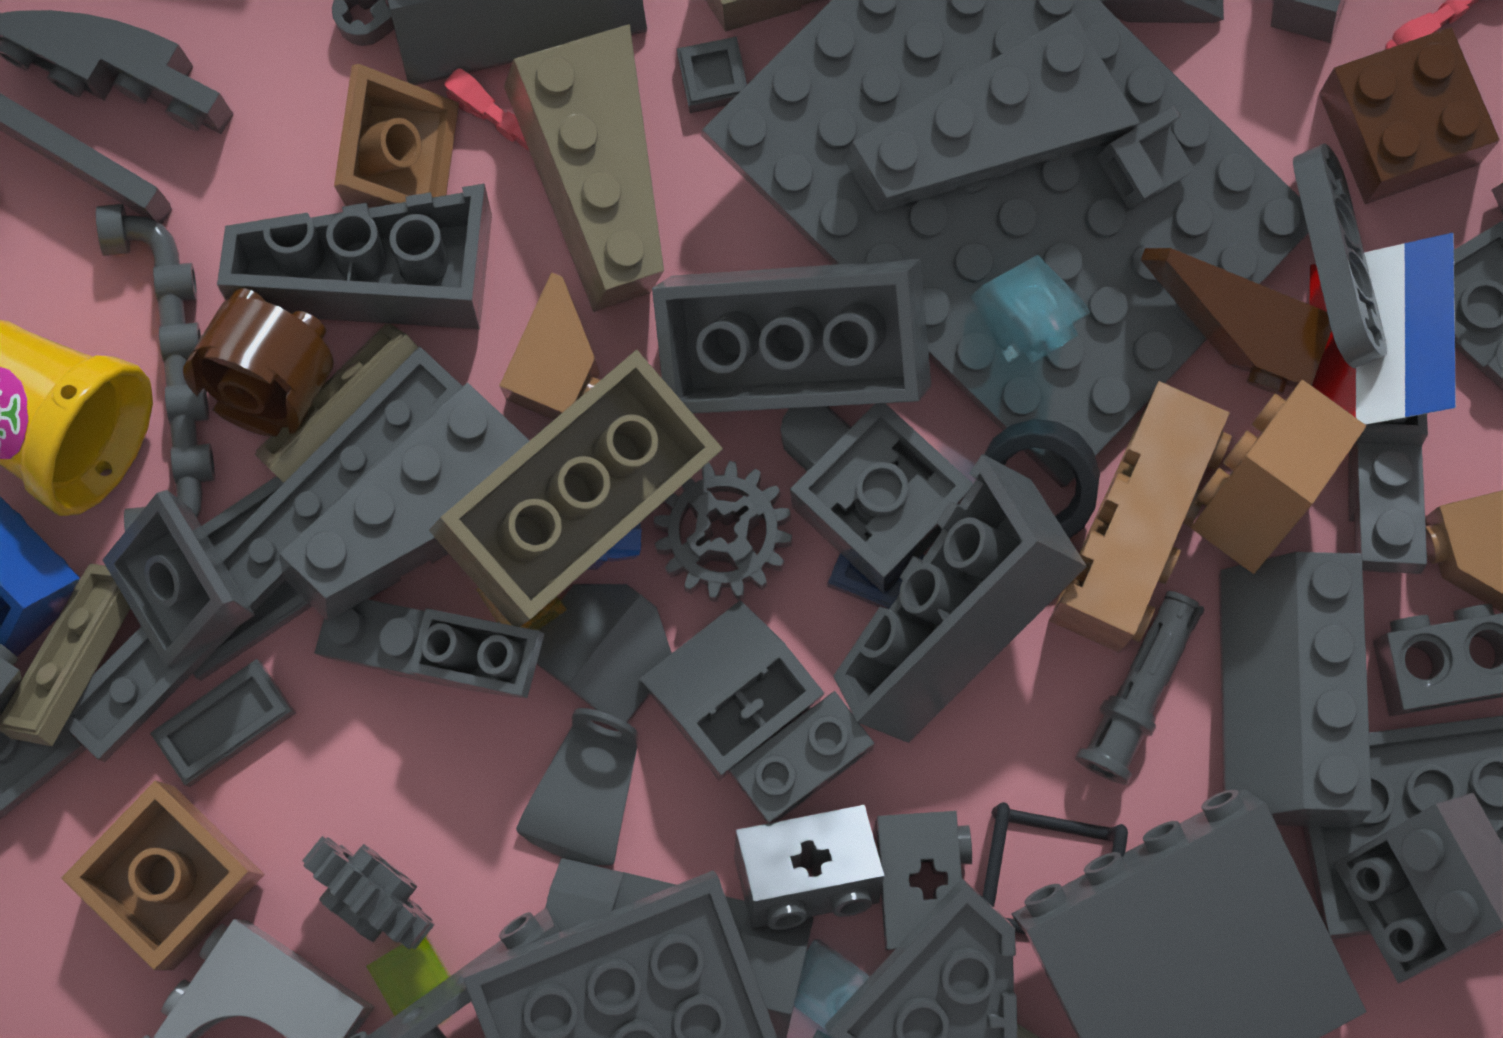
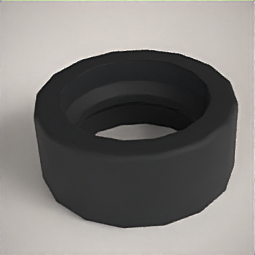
M1031 419L1010 425L992 439L984 455L1003 465L1019 451L1030 448L1047 449L1062 456L1072 467L1076 488L1075 495L1068 507L1054 516L1069 539L1084 529L1096 507L1100 471L1094 451L1078 432L1058 421Z

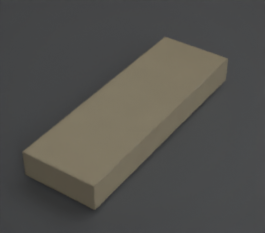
M385 324L323 385L298 430L289 435V427L282 428L278 436L270 437L256 450L257 453L255 455L284 483L399 368L418 346L407 334L392 324Z
M88 565L0 717V731L9 738L53 746L131 609L105 565Z

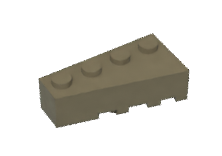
M630 24L514 58L504 88L593 312L651 293L652 288L664 272Z

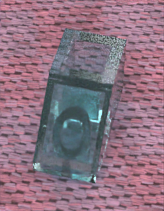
M1038 255L987 282L971 295L972 300L1008 363L1026 354L1032 364L1063 347L1065 343L1079 336L1073 325L1090 313L1084 301Z

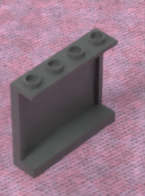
M1234 789L1227 790L1212 796L1202 804L1201 808L1203 811L1182 823L1169 821L1152 828L1143 836L1144 843L1125 852L1123 857L1118 852L1102 855L1085 866L1083 870L1084 875L1062 887L1060 884H1051L1034 891L1025 899L1024 903L1026 906L1011 913L1015 922L1026 933L1078 1038H1320L1367 1012L1267 804L1245 789L1240 792Z

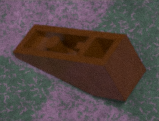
M1144 249L1141 257L1142 263L1223 359L1232 366L1250 372L1246 381L1248 384L1276 394H1283L1286 386L1296 387L1301 380L1312 386L1332 331L1326 311L1175 249Z

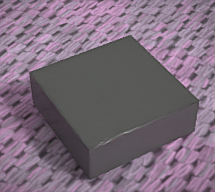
M737 37L677 48L689 113L726 106L747 85Z

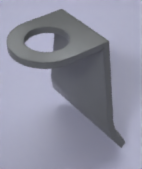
M588 708L575 709L572 715V727L527 804L516 827V831L532 844L562 858L591 865L614 864L638 747L637 730L613 715ZM591 720L610 725L618 731L603 728L593 723Z

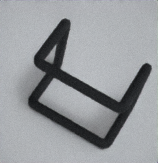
M999 803L991 811L992 816L995 818V825L982 897L993 907L995 906L1008 822L1113 841L1112 852H1118L1122 857L1126 851L1128 829L1123 824L1109 828L1012 810L1007 803ZM1006 918L1015 928V933L1026 935L1014 919Z

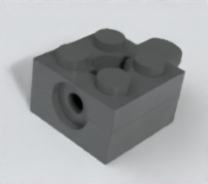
M886 403L874 404L852 427L829 406L789 408L782 419L780 432L783 448L807 471L790 488L792 508L884 594L900 578L913 556L919 558L935 542L943 530L936 522L950 501L957 504L961 503L973 483Z

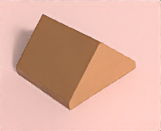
M362 64L352 65L334 187L345 206L367 203L368 208L406 202L405 196L431 192L432 197L445 196L447 193L459 102Z

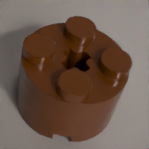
M238 288L234 290L230 299L224 301L185 362L183 376L186 384L197 397L204 388L217 400L212 411L223 419L252 433L277 437L282 428L289 427V435L298 430L331 373L334 361L328 346L323 341L326 328L316 317L303 311H295L291 314L278 306L266 302L259 294L252 290Z

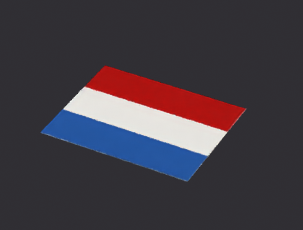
M1454 233L1364 252L1386 339L1387 355L1354 369L1342 357L1331 331L1312 387L1365 425L1456 408ZM1316 263L1311 264L1309 305L1327 312Z

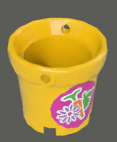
M0 320V466L21 479L25 490L59 516L80 515L99 504L121 482L137 457L148 431L152 412L153 395L151 381L136 364L114 356H90L31 333L10 321ZM106 469L112 470L108 476L100 475Z

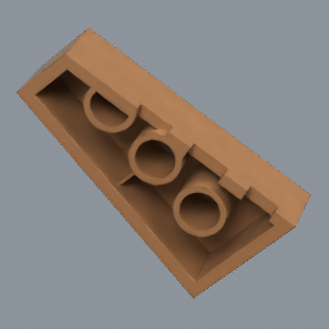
M1158 381L1079 552L1087 567L1061 592L1048 621L1118 653L1131 639L1137 642L1141 641L1155 611V607L1148 603L1157 582L1167 583L1179 558L1181 549L1173 545L1182 524L1191 527L1202 506V503L1196 500V498L1202 491L1198 489L1206 467L1217 470L1231 441L1232 435L1222 431L1230 412Z

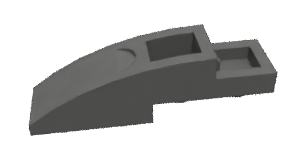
M54 10L0 13V56L23 70H28L30 65L34 64L50 72L47 79L58 88L75 97L80 98L82 93L86 91L105 101L114 86L118 91L139 103L145 104L150 97L167 106L165 112L168 116L191 130L198 131L201 125H204L222 134L233 115V112L219 92L188 77L193 65L180 45L155 33L117 20L84 13Z
M1427 414L1367 424L1349 451V521H1354L1355 553H1362L1363 571L1421 574L1427 565L1422 445L1428 436Z
M367 599L330 621L324 618L314 654L327 659L382 670L395 676L476 692L528 698L544 633L428 608L423 611Z

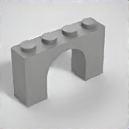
M233 919L228 927L223 923L220 924L204 943L199 956L205 962L191 982L186 979L182 980L170 993L161 1010L167 1018L153 1038H200L214 1025L236 1016L249 1017L264 1022L287 1038H350L358 1033L375 1006L248 920Z

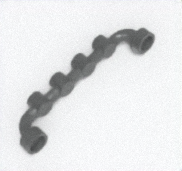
M123 204L97 206L96 226L103 256L130 253L131 240L147 243L154 255L155 267H153V278L160 317L159 341L165 369V403L171 431L172 472L176 484L177 498L189 506L197 518L201 511L203 495L201 482L215 481V466L211 444L198 445L195 421L209 420L207 391L203 388L197 397L190 390L183 376V366L201 338L199 323L186 324L184 301L197 300L194 267L192 263L180 264L175 239L164 225L148 217L127 216ZM145 507L124 510L125 531Z

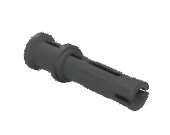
M1166 592L1158 614L1139 648L1123 685H1121L1116 696H1109L1108 700L1103 701L1099 709L1103 717L1088 748L1079 749L1075 757L1076 761L1108 780L1128 785L1132 777V773L1128 768L1144 736H1152L1156 729V718L1152 714L1158 704L1157 702L1178 664L1192 631L1205 611L1204 607L1199 606L1197 601L1178 592Z

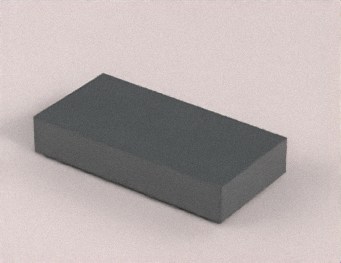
M256 659L153 730L150 734L183 784L191 787L293 716L296 712L263 663Z

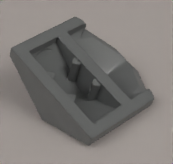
M574 584L537 630L544 633L537 665L595 710L613 715L627 723L650 695L639 679L672 654L657 607L627 584Z

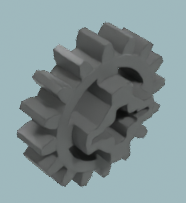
M729 461L724 475L715 476L714 470L708 462L702 467V480L694 482L690 478L682 485L684 492L680 496L673 493L663 502L671 510L670 515L654 516L655 528L668 533V537L655 542V547L658 554H674V558L665 567L670 577L677 576L684 571L688 574L684 585L686 592L692 594L703 583L708 585L710 601L717 602L722 588L731 587L732 593L738 601L744 599L743 584L750 580L761 590L767 587V580L763 572L766 566L773 570L782 571L784 560L775 552V549L791 547L792 535L777 530V527L789 522L791 514L788 508L773 509L772 505L780 497V489L775 485L761 491L759 489L761 472L754 469L744 480L738 477L736 462ZM732 492L743 497L736 502L717 500L712 493ZM690 508L697 519L696 529L692 535L686 538L687 542L682 545L680 536L681 525L685 514ZM764 518L766 537L760 552L756 555L749 543L750 531L758 526L759 521ZM719 519L725 526L736 522L733 527L735 540L727 544L723 538L719 537L711 542L710 539L713 536L712 522ZM712 560L730 563L735 570L715 572L705 569L703 566Z
M322 836L302 860L305 863L303 866L314 874L313 877L328 887L319 898L322 904L352 926L360 935L372 942L383 931L396 943L400 942L406 948H413L415 950L435 925L431 922L432 918L424 913L418 904L409 899L418 886L365 844L353 855L343 845L339 846L331 838Z

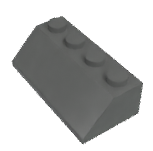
M387 0L407 82L413 85L449 78L459 68L470 73L513 62L514 58L630 24L631 35L647 32L643 0Z
M1293 552L1266 559L1255 574L1242 565L1220 570L1219 598L1224 791L1234 789L1240 792L1245 789L1267 804L1276 825L1357 828L1372 812L1362 553Z

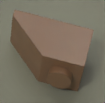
M551 272L499 387L507 401L555 420L600 381V379H597L600 371L562 276Z
M1503 490L1437 507L1425 516L1428 560L1431 564L1438 563L1443 579L1486 604H1492L1493 608L1503 613Z

